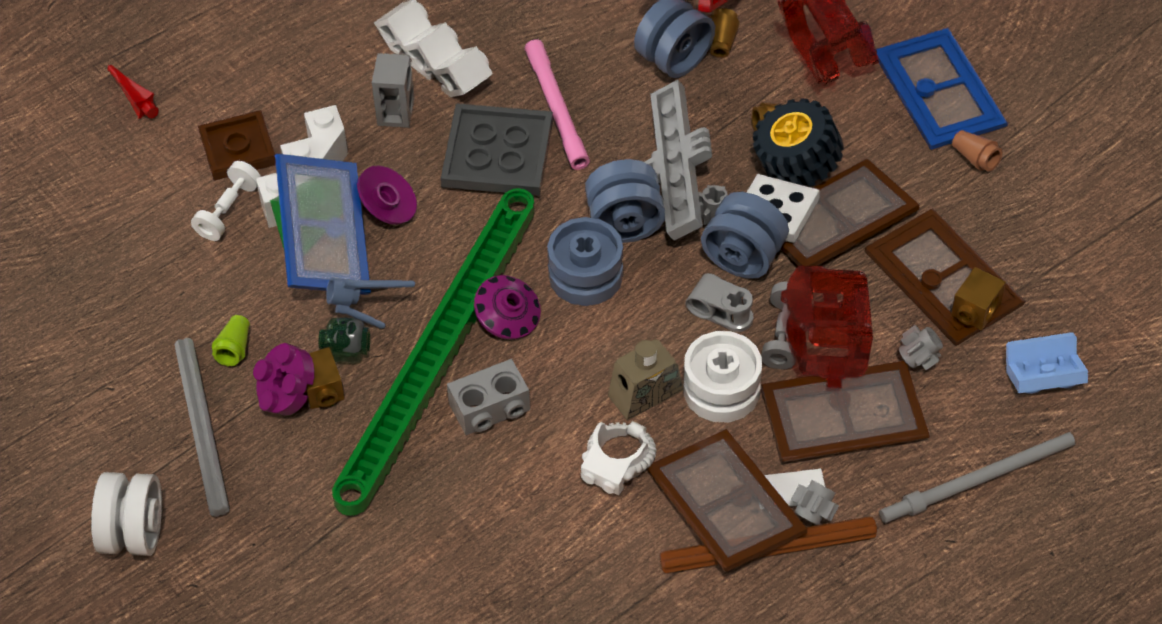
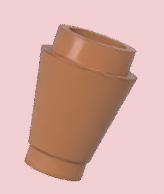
M960 130L952 141V146L979 171H992L1002 158V149L998 147L996 141L964 130Z

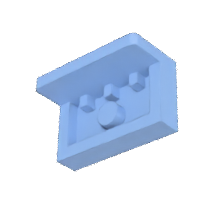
M1072 332L1011 341L1006 344V373L1018 393L1033 394L1044 389L1071 388L1078 384L1088 383V370L1077 355V337Z

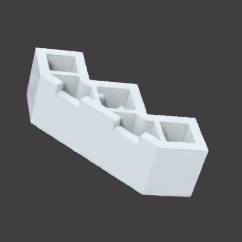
M416 0L401 3L374 22L390 50L395 54L410 55L412 59L411 66L428 80L435 77L442 83L441 90L449 97L465 95L493 74L489 68L487 57L482 51L478 50L477 46L462 50L455 31L446 22L432 26L428 20L427 11Z
M336 105L304 113L308 138L280 145L282 154L343 161L348 155L344 126ZM277 173L256 178L261 206L269 228L277 226L270 200L279 196ZM294 175L295 187L313 177Z

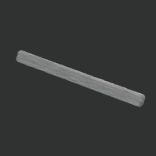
M179 339L174 345L208 508L211 516L218 517L229 512V505L195 347L192 339Z

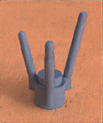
M331 277L327 285L326 301L328 304L336 305L335 313L347 314L361 319L365 323L384 329V322L350 308L351 304H357L360 289L414 287L415 282L402 280H352Z

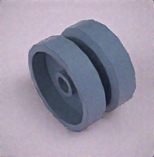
M659 0L649 9L640 22L634 37V48L638 54L649 62H654L669 77L679 78L693 70L705 57L715 36V24L710 17L694 9L686 0Z
M617 160L600 166L588 177L585 183L587 204L590 208V218L601 219L612 225L620 234L622 243L635 242L649 237L661 227L665 220V208L662 196L660 195L658 176L652 166L638 160Z
M733 192L723 198L716 210L715 216L704 229L701 237L702 247L710 260L721 269L735 276L747 279L759 278L767 273L776 253L780 251L789 234L788 222L781 211L766 199L747 192Z
M582 217L571 219L559 225L550 235L547 246L548 274L551 288L560 298L571 304L589 306L600 304L614 296L620 289L623 279V244L620 234L612 225L601 219Z

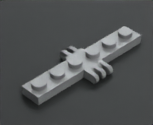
M679 80L650 94L657 150L651 154L650 159L644 161V163L652 166L657 173L659 183H661L666 231L673 240L703 226L695 166L712 157L709 130L701 127L690 132L685 87Z

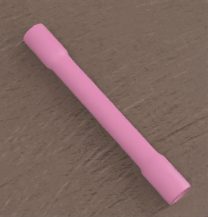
M537 39L531 40L525 45V51L533 71L536 72L549 108L553 112V118L562 138L563 148L571 168L574 170L583 169L588 166L590 160L583 142L576 132L550 67L551 62L543 42Z

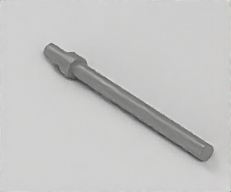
M1068 432L922 493L915 491L903 496L902 501L880 509V518L883 523H888L907 514L914 516L926 511V506L1075 445V439Z

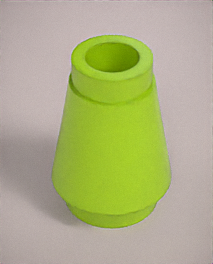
M241 315L232 316L213 341L212 355L218 363L225 366H234L244 359L250 322L247 318Z

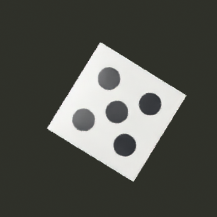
M757 174L747 193L756 194L766 199L781 211L789 227L786 241L795 243L820 199V190L760 174Z

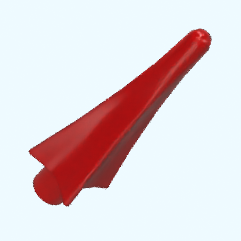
M108 65L107 70L123 90L138 118L141 119L144 115L151 119L155 118L159 110L153 103L154 93L129 79L113 65Z

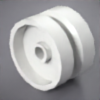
M714 331L704 334L692 342L685 354L684 398L689 408L701 418L712 422L726 423L742 419L753 411L760 399L762 357L757 346L747 337L732 331Z
M103 472L97 481L92 505V539L96 552L100 554H119L124 546H126L128 552L132 555L151 556L155 552L161 527L162 494L159 478L155 474H136L129 482L123 473Z

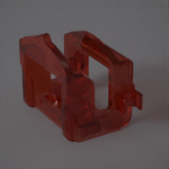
M845 0L777 1L788 35L818 84L824 82L826 85L839 79L840 72L834 55L847 48L852 62L857 67L879 63L870 26L865 21L857 22ZM804 5L807 6L826 38L817 42L808 27L803 8Z
M798 266L790 276L787 288L781 292L780 300L787 304V309L790 313L786 323L788 345L798 361L799 370L803 375L821 376L827 379V388L842 389V379L846 377H860L865 374L868 368L873 341V329L867 275L862 271L827 269L823 266ZM813 292L823 293V302L814 301ZM837 294L843 295L841 302H838ZM806 331H808V338L812 345L823 348L848 349L847 355L844 357L807 355Z

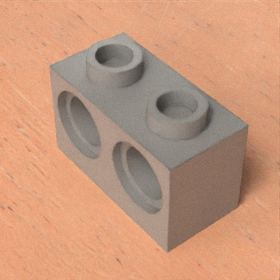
M377 53L372 78L377 126L409 128L415 99L410 55Z
M512 358L447 383L449 405L465 435L476 431H485L496 423L506 419L517 418L530 410L529 389Z

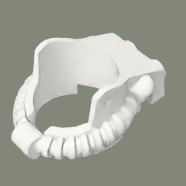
M634 421L630 425L624 422L623 424L616 422V424L609 423V426L600 422L588 440L587 451L582 454L584 462L581 465V478L588 484L602 487L609 494L615 493L620 495L624 489L623 483H628L629 480L637 477L646 468H649L656 457V445L649 433H646L647 428ZM627 434L639 439L641 447L635 454L621 459L611 458L603 453L601 449L608 440L618 436H627Z

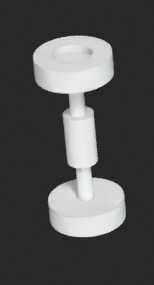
M235 161L228 169V177L234 185L232 188H227L214 206L216 209L214 213L200 210L192 218L191 225L193 229L202 237L211 241L219 240L225 232V226L218 218L220 214H225L238 197L237 191L239 188L246 191H254L257 188L256 178L261 176L254 167L246 162Z

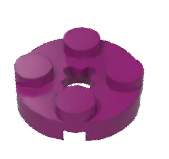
M282 343L274 347L264 360L261 359L255 364L253 376L257 380L256 391L259 407L264 411L288 416L297 412L304 405L308 396L303 395L307 384L312 385L314 380L313 360L306 350H302L295 345Z

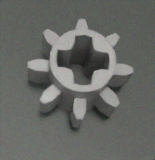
M707 185L703 193L698 192L704 225H707L715 216L716 210L723 198L728 195L725 186Z
M914 325L902 334L903 338L901 341L903 345L899 347V352L910 367L916 368L922 364L925 370H928L940 361L939 357L941 354L938 351L943 348V344L939 336L930 327L920 331Z
M811 480L808 487L799 484L791 500L798 503L795 513L817 525L820 524L823 517L831 521L839 507L838 504L832 502L836 492Z

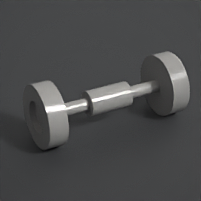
M793 282L777 283L771 290V303L782 310L778 314L775 336L778 340L765 343L762 347L761 357L765 365L774 369H789L796 363L797 350L792 344L785 342V339L789 337L792 315L789 311L798 310L803 307L806 292L803 287Z

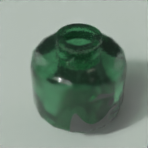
M331 318L327 323L326 329H320L319 350L330 347L335 362L359 363L363 355H368L370 351V328L365 327L361 319Z

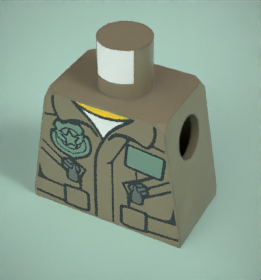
M654 339L652 341L642 340L638 342L635 350L616 360L608 397L627 421L683 391V384L675 359L659 340Z

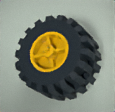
M801 98L799 102H796L795 99L788 100L787 104L781 105L780 103L774 106L775 110L772 112L767 111L763 115L765 119L758 121L756 125L757 131L753 132L752 138L754 140V150L768 177L799 185L808 184L810 187L815 185V181L826 179L829 171H835L837 168L836 162L842 159L843 154L841 151L844 150V145L835 122L825 106L821 107L820 102L815 100L809 102L808 99Z

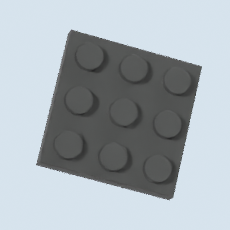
M456 103L441 174V187L503 193L511 189L520 188L529 191L532 195L540 196L553 124V112Z

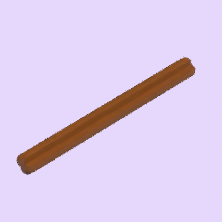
M869 516L806 527L807 534L759 557L875 538L877 535V525L874 518ZM757 536L727 540L726 542L733 548ZM704 544L662 551L660 553V564L664 573L719 564Z

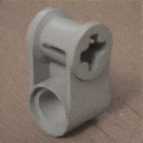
M704 274L686 299V307L692 314L721 325L730 331L743 332L752 326L753 312L751 307L753 298L750 291L722 280L714 274Z

